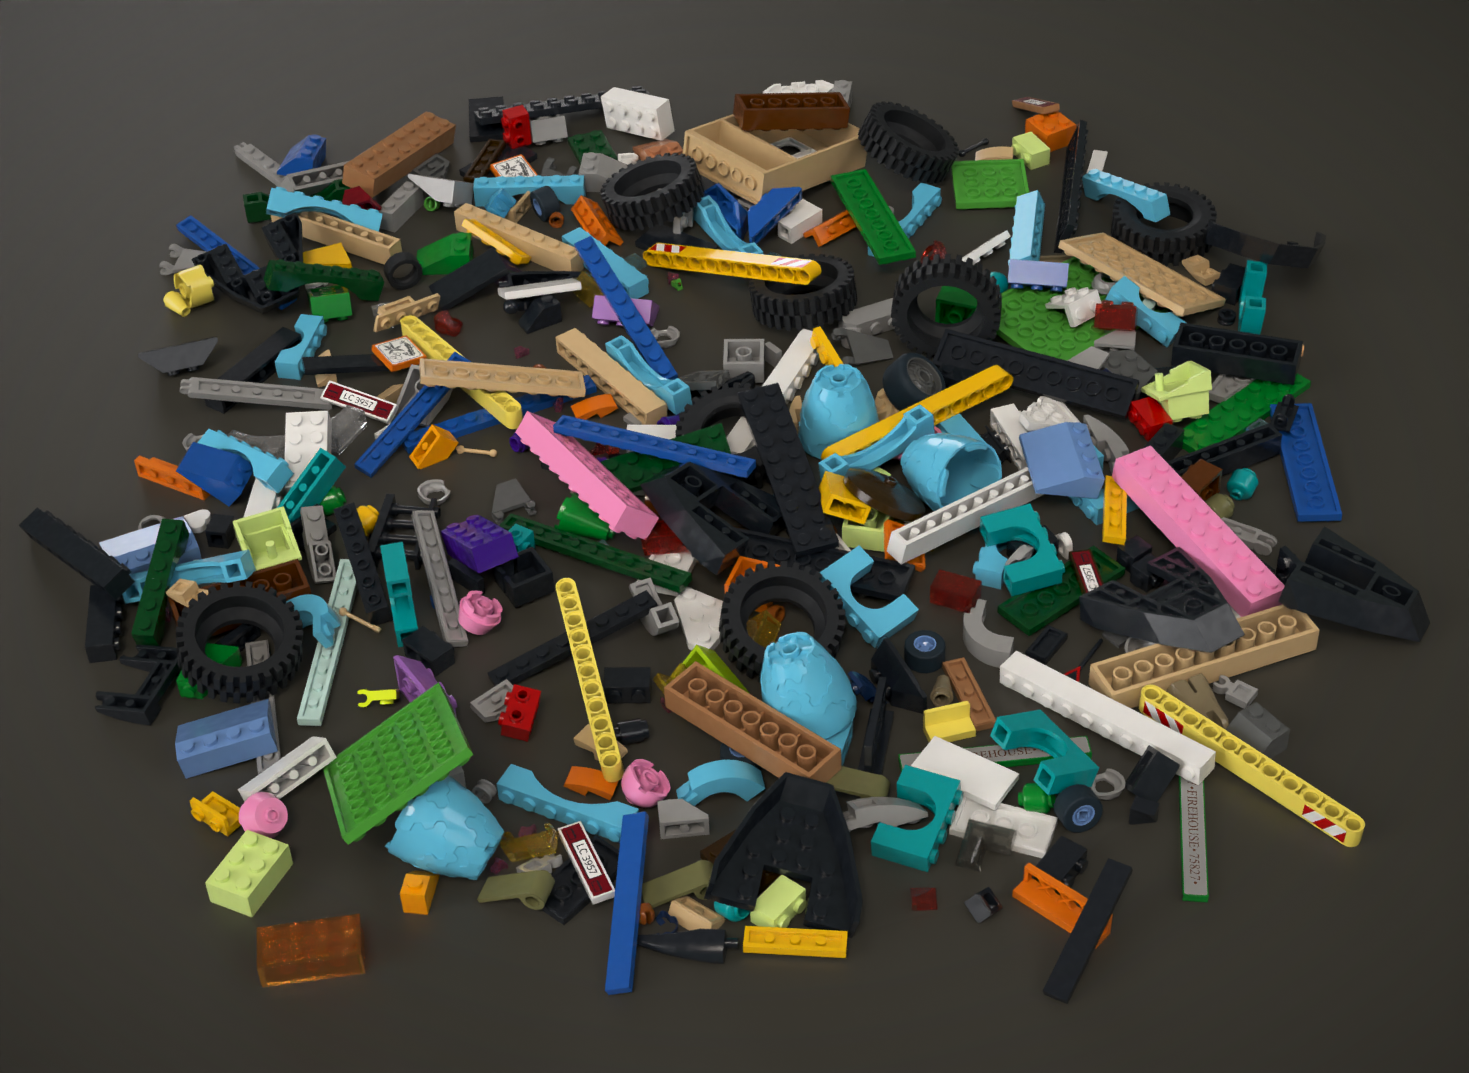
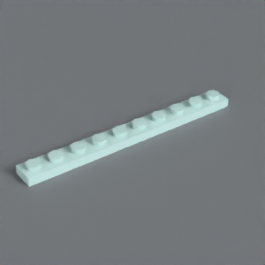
M340 559L328 603L339 616L341 626L334 629L335 634L333 635L332 646L325 648L319 641L317 643L297 716L298 725H322L349 622V617L346 615L341 616L339 609L344 607L347 609V612L351 613L358 587L349 559Z

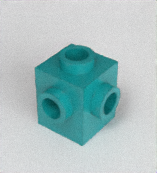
M515 524L509 530L512 533L517 553L530 547L535 548L533 530Z

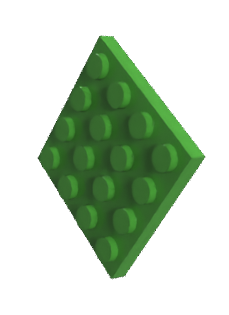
M1024 159L955 161L951 167L956 209H1002L1015 207L1017 197L1029 193Z

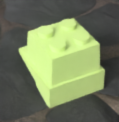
M1187 361L1169 370L1170 374L1164 377L1163 373H1155V381L1141 388L1143 393L1158 401L1173 422H1180L1182 418L1187 417L1197 419L1201 418L1204 414H1209V390H1212L1211 370L1193 361Z
M284 506L233 521L242 551H250L255 571L295 559L302 560Z

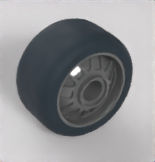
M906 353L900 356L887 367L882 378L886 396L899 411L946 389L944 378L936 365L918 353Z

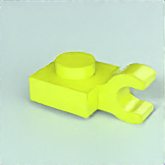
M399 689L359 690L358 694H365L367 701L365 703H358V706H369L373 700H380V704H394V699L400 698Z

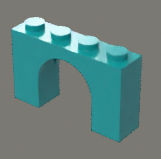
M1247 260L1239 296L1238 331L1261 334L1266 312V298H1262L1267 276L1266 263Z
M1031 504L980 517V533L987 547L1018 540L1030 544L1037 551L1030 559L1004 566L1003 580L1011 597L1062 583V575L1065 573L1063 561L1058 560L1056 548L1053 543L1050 544L1048 532L1045 527L1041 526L1039 514L1033 510Z
M403 542L381 545L380 548L398 647H403L402 640L416 631L418 626Z
M1041 709L997 717L990 736L1003 750L1033 747L1043 750L1054 757V759L1041 761L1034 777V781L1047 795L1061 793L1067 787L1075 784L1092 787L1099 767Z
M904 765L897 781V798L924 805L933 812L935 817L927 826L917 830H905L879 822L871 840L872 856L928 872L931 864H936L939 845L945 843L947 837L946 828L948 824L952 825L956 811L954 809L956 805H960L964 792L961 791L960 780Z

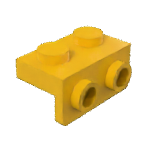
M212 791L202 801L194 797L189 800L193 817L197 821H203L208 824L215 832H221L228 837L241 826L239 823L240 807Z

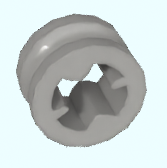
M481 779L473 788L472 793L481 802L489 803L492 797L496 795L497 789L490 781Z

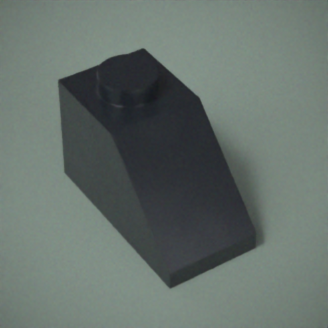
M553 294L543 295L534 299L518 321V324L526 334H530L562 322L560 302Z

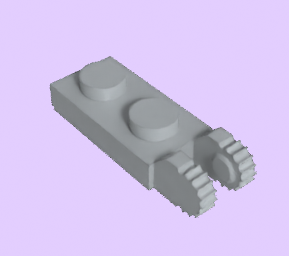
M1225 517L1221 518L1249 549H1254L1258 554H1263V556L1270 555L1272 552L1271 547L1277 544V539L1274 536L1260 529Z

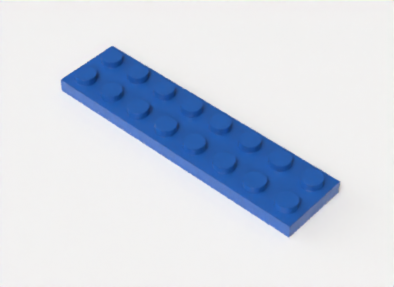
M1312 403L1294 404L1299 406L1290 432H1279L1282 434L1280 455L1297 522L1341 521L1342 511ZM1270 404L1271 419L1277 404Z

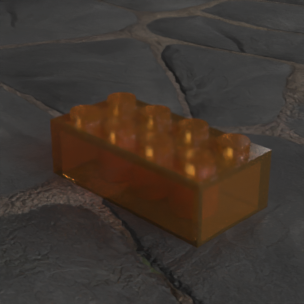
M360 914L257 927V971L261 986L269 987L365 973L364 932Z

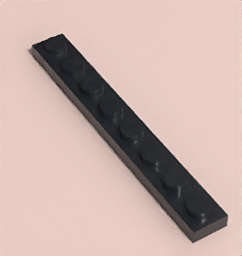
M645 590L586 621L591 644L649 615L650 609L658 606L657 602ZM567 632L488 672L490 681L496 686L507 679L514 685L572 655Z

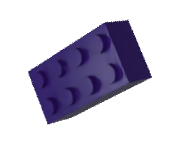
M480 515L469 516L462 523L449 524L447 529L441 531L448 555L477 573L519 557L512 533Z

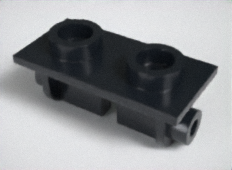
M1292 394L1283 396L1282 402L1278 401L1270 424L1278 431L1289 433L1299 408V406L1294 405L1295 398Z
M986 425L987 432L980 434L981 438L995 449L1001 464L1005 459L1012 463L1008 455L1011 453L1005 442L1001 444V438L995 430L991 432Z

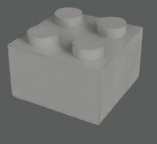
M724 339L723 370H729L730 378L728 380L749 371L755 375V383H764V339Z

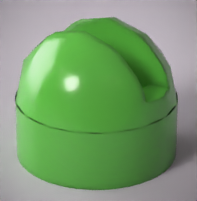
M429 196L424 200V207L428 211H435L440 207V202Z

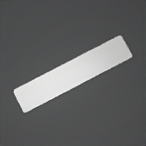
M1093 150L1087 173L1092 169L1103 171L1107 151Z

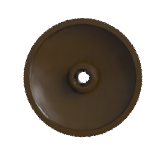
M859 467L848 469L844 476L843 482L854 496L886 515L905 521H915L921 518L925 512V505L922 500L909 488L891 476Z

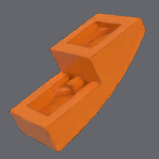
M603 394L582 400L572 405L571 408L576 418L587 420L595 414L602 418L618 409V406L611 394Z
M572 766L563 787L584 796L589 791L607 800H611L618 781H606L600 770Z

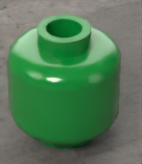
M333 485L319 505H323L324 515L330 516L335 514L333 509L344 506L347 500L342 489Z
M1036 782L1026 783L1022 792L1018 793L1019 806H1023L1026 811L1048 814L1051 808H1054L1055 794L1047 795Z

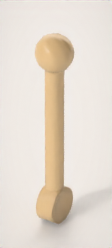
M462 445L456 447L458 454L468 452L486 454L491 457L497 456L495 449L487 451L464 448Z
M344 607L339 609L341 616L346 615L372 629L374 632L380 633L381 628L372 625L347 612V609Z

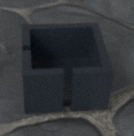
M533 547L518 552L519 557L515 558L516 574L514 572L513 559L494 567L495 582L506 593L507 598L515 608L555 592L553 572Z

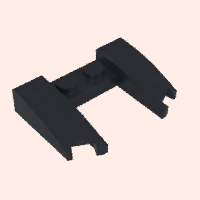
M136 645V649L139 651L136 656H121L119 659L121 664L150 673L136 694L97 691L96 698L97 700H102V705L95 706L96 711L119 720L151 726L161 710L158 702L175 676L178 677L182 670L179 669L177 648Z

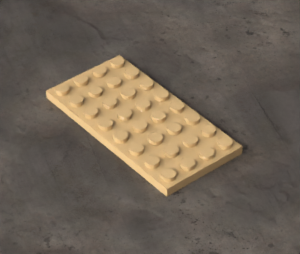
M1104 232L1060 240L1058 248L1064 250L1066 255L1075 256L1080 259L1081 263L1093 266L1095 271L1109 275L1113 281L1118 282L1122 277H1127L1140 287L1139 293H1141L1142 297L1156 301L1158 306L1172 310L1176 316L1183 317L1197 312H1204L1205 310L1222 307L1225 304L1226 299Z

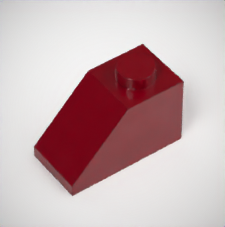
M360 186L344 191L342 200L344 205L350 206V204H355L365 210L376 209L379 211L382 208Z

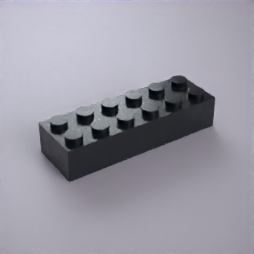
M1180 323L1172 348L1171 366L1177 367L1187 361H1193L1214 373L1294 385L1301 361L1303 341Z

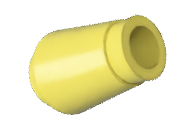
M170 291L164 296L163 301L168 309L182 317L189 315L191 309L180 293Z

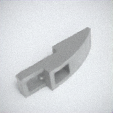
M1084 415L1083 423L1087 425L1093 445L1104 455V461L1108 462L1112 474L1115 460L1129 454V449L1122 439L1107 425L1090 415Z
M323 505L301 507L302 536L313 581L315 584L334 582L336 570L331 541L328 540Z
M868 797L848 801V811L843 812L849 831L857 828H869L874 823L878 825L879 822L898 827L905 823H917L922 818L928 817V812L918 803L894 797Z

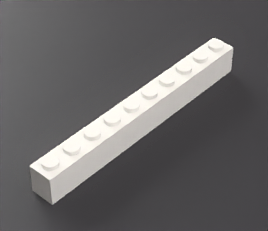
M802 329L763 384V386L779 383L786 404L793 400L795 392L801 388L803 380L809 376L812 367L816 366L819 354L816 349L812 348L810 343L813 331ZM745 416L740 417L727 436L731 454L744 452L755 445Z
M1028 467L892 531L887 552L900 564H903L979 527L981 516L1022 506L1044 494L1035 493Z
M1015 651L1000 666V683L1021 693L1025 697L1042 704L1044 707L1050 708L1141 756L1149 745L1180 764L1175 774L1199 785L1215 767L1216 751L1018 651Z

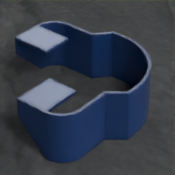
M660 911L656 917V921L660 926L666 923L662 919L663 917L667 918L670 923L677 925L672 932H665L663 934L678 932L676 917L670 916L666 911Z

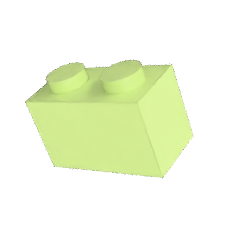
M1028 132L1012 138L1011 147H1013V155L1018 159H1024V164L1030 170L1049 164L1050 148L1035 134Z
M784 875L779 876L757 898L754 911H750L751 922L760 927L787 928L791 919L797 913H802L806 907V889Z

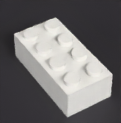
M613 87L601 96L606 126L609 129L660 141L675 131L669 99Z
M328 411L286 413L285 461L289 464L288 468L294 473L284 486L286 494L320 448L331 454L332 421Z

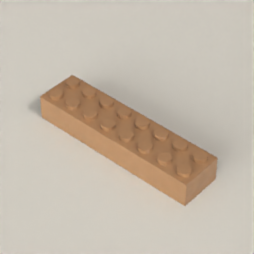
M426 111L344 164L342 184L350 188L360 186L372 198L412 172L414 168L452 145L454 143L456 125Z
M696 661L664 687L666 708L778 778L785 772L826 783L841 770L840 748Z

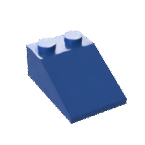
M193 442L176 472L230 507L242 493L253 473V467L250 462L237 454Z

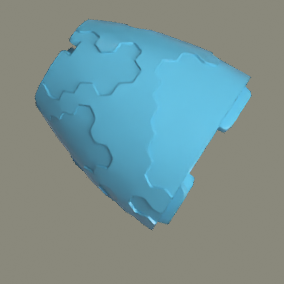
M839 364L836 367L834 365H826L816 373L804 396L799 415L798 436L804 451L811 457L821 459L822 452L828 446L879 422L877 407L869 385L857 368L849 364Z
M952 433L928 434L912 441L901 457L902 472L914 493L933 511L1002 479L1001 461L995 449L989 444L971 436Z
M805 632L786 634L779 637L777 643L773 642L767 646L761 669L762 702L824 739L838 732L845 731L855 717L857 700L850 680L838 661L820 643Z
M448 775L444 780L436 781L429 786V789L423 795L416 796L415 799L408 801L407 806L402 809L395 822L397 831L393 839L387 842L385 847L389 853L404 862L412 864L414 867L449 877L477 880L485 869L486 863L496 851L503 837L504 830L490 810L483 805L474 793Z

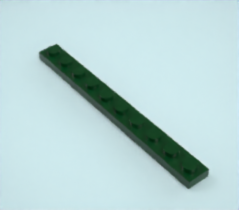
M512 513L499 525L509 531L515 524L533 530L535 545L639 580L651 578L654 585L678 593H682L692 581V574L690 572Z

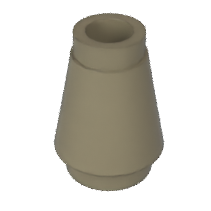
M946 675L937 677L930 694L933 704L941 707L949 705L954 698L950 679Z

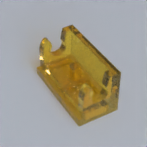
M551 823L544 824L547 831L514 838L511 832L507 831L504 832L506 839L500 841V846L511 862L554 854L557 851L559 833L555 831Z

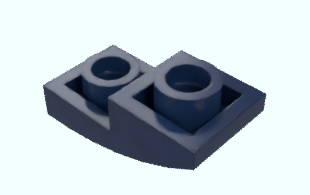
M850 671L848 676L852 681L851 687L855 695L861 694L866 701L868 700L872 703L875 699L877 688L864 675Z

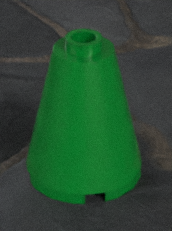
M571 491L570 495L572 497L565 498L556 519L560 520L559 526L555 524L554 528L581 537L608 541L609 538L613 539L616 532L609 528L610 524L601 520L598 517L599 513L589 509V504L578 498L579 495Z

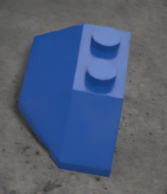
M720 183L711 186L704 192L703 197L710 196L718 204L731 230L743 241L748 230L747 210Z
M773 188L768 193H765L756 205L750 207L747 213L749 243H759L802 200V188Z

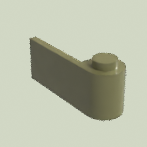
M841 766V770L826 782L832 784L835 791L860 796L861 798L887 797L891 786L889 780L883 775Z
M699 860L696 863L643 883L642 895L644 903H650L652 908H655L694 892L697 898L707 900L704 899L713 863Z
M546 870L488 877L477 900L479 903L519 898L528 908L540 910L545 906L555 885V880L551 873Z

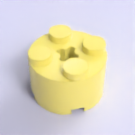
M197 265L174 274L175 289L180 290L182 298L190 309L214 301L211 289L214 287V283L210 276L207 277L202 265Z

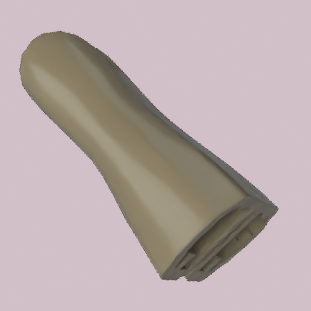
M1202 673L1189 678L1188 683L1186 680L1174 682L1167 689L1166 692L1226 730L1229 726L1226 714L1218 704L1206 677Z

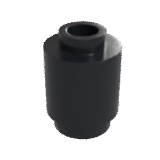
M640 718L617 722V727L613 728L616 740L620 741L622 745L643 742L644 739L649 738L646 719L640 720Z

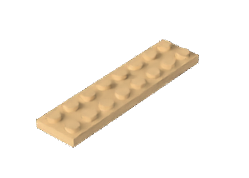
M420 358L419 362L420 384L429 387L439 385L447 388L463 387L469 390L486 389L491 392L501 390L509 393L526 392L531 395L548 394L553 397L563 395L570 398L585 397L586 392L582 371Z

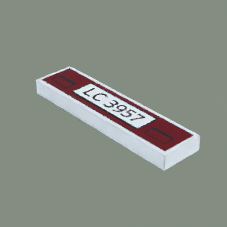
M330 380L320 397L325 402L389 425L399 409V406L395 403Z
M581 821L558 828V835L592 904L614 898L615 888Z

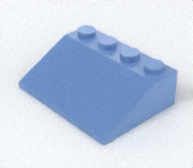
M1064 422L1019 435L1020 444L1036 494L1098 498L1105 478L1086 424Z
M184 517L174 518V520H184L189 531L185 553L177 564L201 560L199 546ZM161 523L99 542V545L109 556L112 555L120 564L123 563L131 571L130 574L148 571Z
M269 699L178 725L175 740L176 756L185 778L187 779L277 752L278 747Z

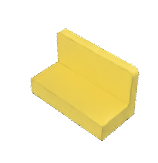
M969 701L925 710L923 731L928 742L934 736L948 742L975 737L976 729L970 718Z

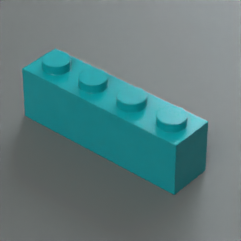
M320 448L277 508L284 506L291 524L301 516V507H309L321 503L346 466L335 456Z

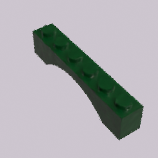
M342 179L334 180L329 186L320 192L310 195V197L321 196L327 201L338 200L342 202L344 191L350 189V187L342 184ZM263 192L243 194L248 223H257L271 219V215L266 214L270 195Z
M281 259L269 260L264 276V282L268 290L288 292L305 284L332 283L349 289L360 300L379 301L384 286V280L380 272L376 270H360L354 267L342 268L336 265L324 266L318 263L305 264L300 261L287 262Z
M162 519L131 633L137 645L161 646L165 631L168 597L166 591L170 587L175 567L181 556L185 553L189 538V531L184 520Z

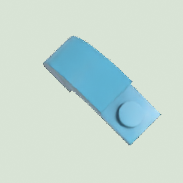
M307 594L286 601V603L291 601L294 604V611L298 610L303 628L313 624V636L325 648L333 645L334 629L341 626V622L337 613L324 599L317 595Z
M718 760L705 763L689 771V781L679 787L676 793L678 799H683L693 806L706 797L720 792L734 793L748 802L763 791L765 785L761 771L753 765L738 760Z

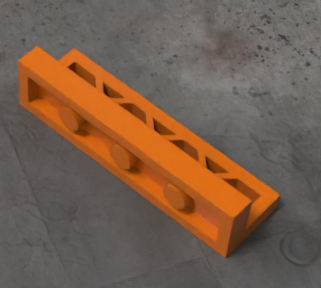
M581 195L571 208V211L582 228L605 246L609 241L621 246L623 240L599 204Z
M845 210L804 232L803 236L807 238L813 235L818 247L857 226L849 212Z
M140 455L134 460L139 477L201 500H206L211 495L176 472L177 465L155 457L148 459Z
M1031 863L1024 867L1023 881L1013 890L1012 894L1013 898L1069 933L1072 932L1088 898ZM1032 875L1035 876L1039 880V882L1033 879ZM1113 914L1111 915L1095 949L1111 933Z

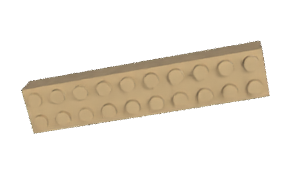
M1282 604L1237 618L1245 635L1212 653L1154 644L1090 664L1088 684L1093 690L1129 708L1139 706L1141 690L1146 685H1156L1167 691L1172 683L1180 680H1186L1188 683L1189 678L1201 673L1210 684L1219 681L1220 675L1232 677L1316 650L1320 630L1306 613L1289 609Z

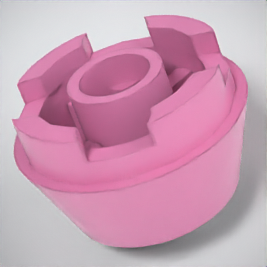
M482 591L468 592L467 596L460 600L458 621L460 625L468 632L476 635H484L499 624L503 610L497 599L493 598V600L482 596Z
M258 792L251 795L239 810V823L244 831L250 830L272 839L282 831L288 819V812L284 803L268 792Z

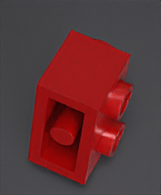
M520 105L502 110L503 117L501 118V123L505 130L503 139L511 149L532 144L529 113L524 106Z
M1147 397L1131 402L1128 418L1137 427L1140 435L1144 436L1148 442L1165 423L1172 425L1173 420L1156 399Z
M514 684L512 692H507L504 705L507 706L506 712L501 711L498 725L502 726L501 735L529 741L540 704V690Z

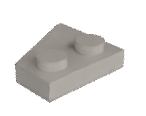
M507 679L470 702V708L485 723L499 720L501 711L506 712L507 706L504 705L507 692H512L513 685Z

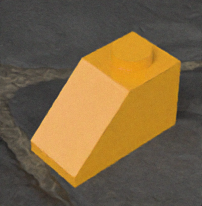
M432 424L409 458L418 469H423L448 459L459 442L450 431Z
M416 870L406 873L400 891L404 913L428 915L439 880V874Z

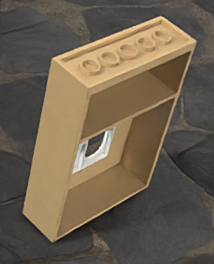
M733 114L686 130L683 154L685 156L689 155L695 160L700 175L715 183H720L727 190L755 205L765 193H768L773 188L800 187L804 191L831 180V175L852 172L865 167L867 152L864 150L865 146H862L860 144L861 141L858 139L860 128L848 123L847 128H841L840 130L806 129L800 131L789 129L788 131L771 130L766 132L753 130L752 132H746L740 128ZM792 146L798 148L801 152L790 155L778 148Z

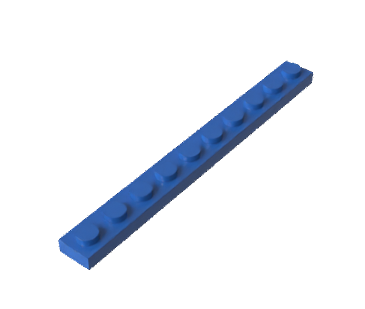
M190 215L176 224L179 232L206 252L217 246L227 244L243 275L259 269L257 265ZM297 299L289 303H286L278 308L280 310H283L284 308L288 307L290 304L295 302Z
M592 236L574 243L576 251L644 361L660 376L669 380L676 379L678 377L677 372Z
M589 375L583 376L586 389L585 396L597 392L596 384ZM525 394L514 399L521 404L522 414L525 416L527 411L534 413L555 406L557 403L561 404L577 398L563 395L553 397L548 394ZM484 408L434 425L450 431L455 438L501 424V422ZM430 426L413 431L402 443L408 454L413 452Z
M562 415L553 425L554 433L614 446L640 454L652 455L660 459H669L678 463L691 462L720 473L736 475L737 477L748 478L756 467L755 459Z

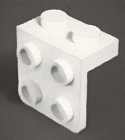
M1075 287L1069 288L1064 291L1065 294L1050 298V302L1045 304L1046 309H1065L1070 327H1076L1104 312L1098 290L1089 289L1088 287L1076 290Z

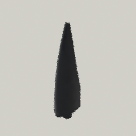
M523 271L509 273L506 276V281L498 282V287L504 288L570 279L583 274L582 271Z
M700 928L685 932L638 935L637 945L683 959L724 964L727 948L739 949V938H727L726 930Z

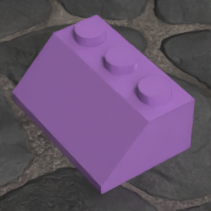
M595 295L592 319L598 321L597 324L609 325V322L617 323L616 326L623 327L605 296ZM630 298L647 326H653L659 311V305L652 300Z
M399 655L393 657L399 690L409 702H412L438 683L431 669H426L420 661ZM446 693V695H447V697H448V699H449V702H450V704H451V706H452V708H453V710H454V713H455V715H456V711H455V708H457L456 700L454 699V697H453L452 695L449 696V695Z

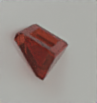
M910 888L912 910H937L936 888Z

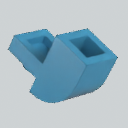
M501 188L491 196L484 208L492 214L505 218L517 200L504 188Z

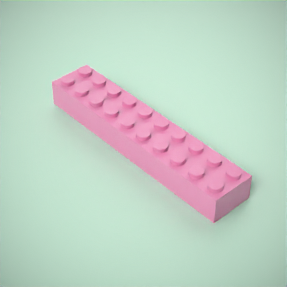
M527 411L515 432L521 438L520 441L531 447L530 451L540 456L539 460L549 465V469L552 472L560 475L558 478L569 484L568 488L578 493V498L588 503L589 509L599 513L598 517L604 522L609 523L611 530L616 533L625 532L626 535L633 539L639 537L646 540L659 517L574 437L554 433L553 425L556 422Z
M1152 446L1115 460L1112 473L1114 481L1176 548L1180 547L1211 577L1226 601L1241 617L1282 605L1278 601L1285 585Z

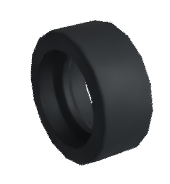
M399 252L392 255L384 266V275L392 287L399 290L415 286L423 273L419 261L409 252ZM403 264L413 265L412 271L405 277H393L394 271Z

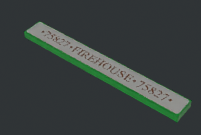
M1087 736L1069 737L1092 759V751ZM997 744L963 748L1003 767L1040 764L1043 760L1054 759L1047 752L1033 747L1003 750ZM921 752L898 754L900 772H902L904 765L911 766Z
M1178 775L1182 901L1208 902L1204 780L1197 785Z

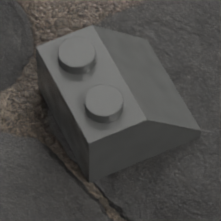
M1257 702L1238 712L1226 728L1228 732L1270 759L1287 749L1290 729Z

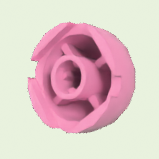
M636 759L626 768L623 773L621 787L629 803L642 808H650L656 806L657 801L664 800L671 789L669 780L661 770L657 772L652 768L654 766L653 763L644 759Z

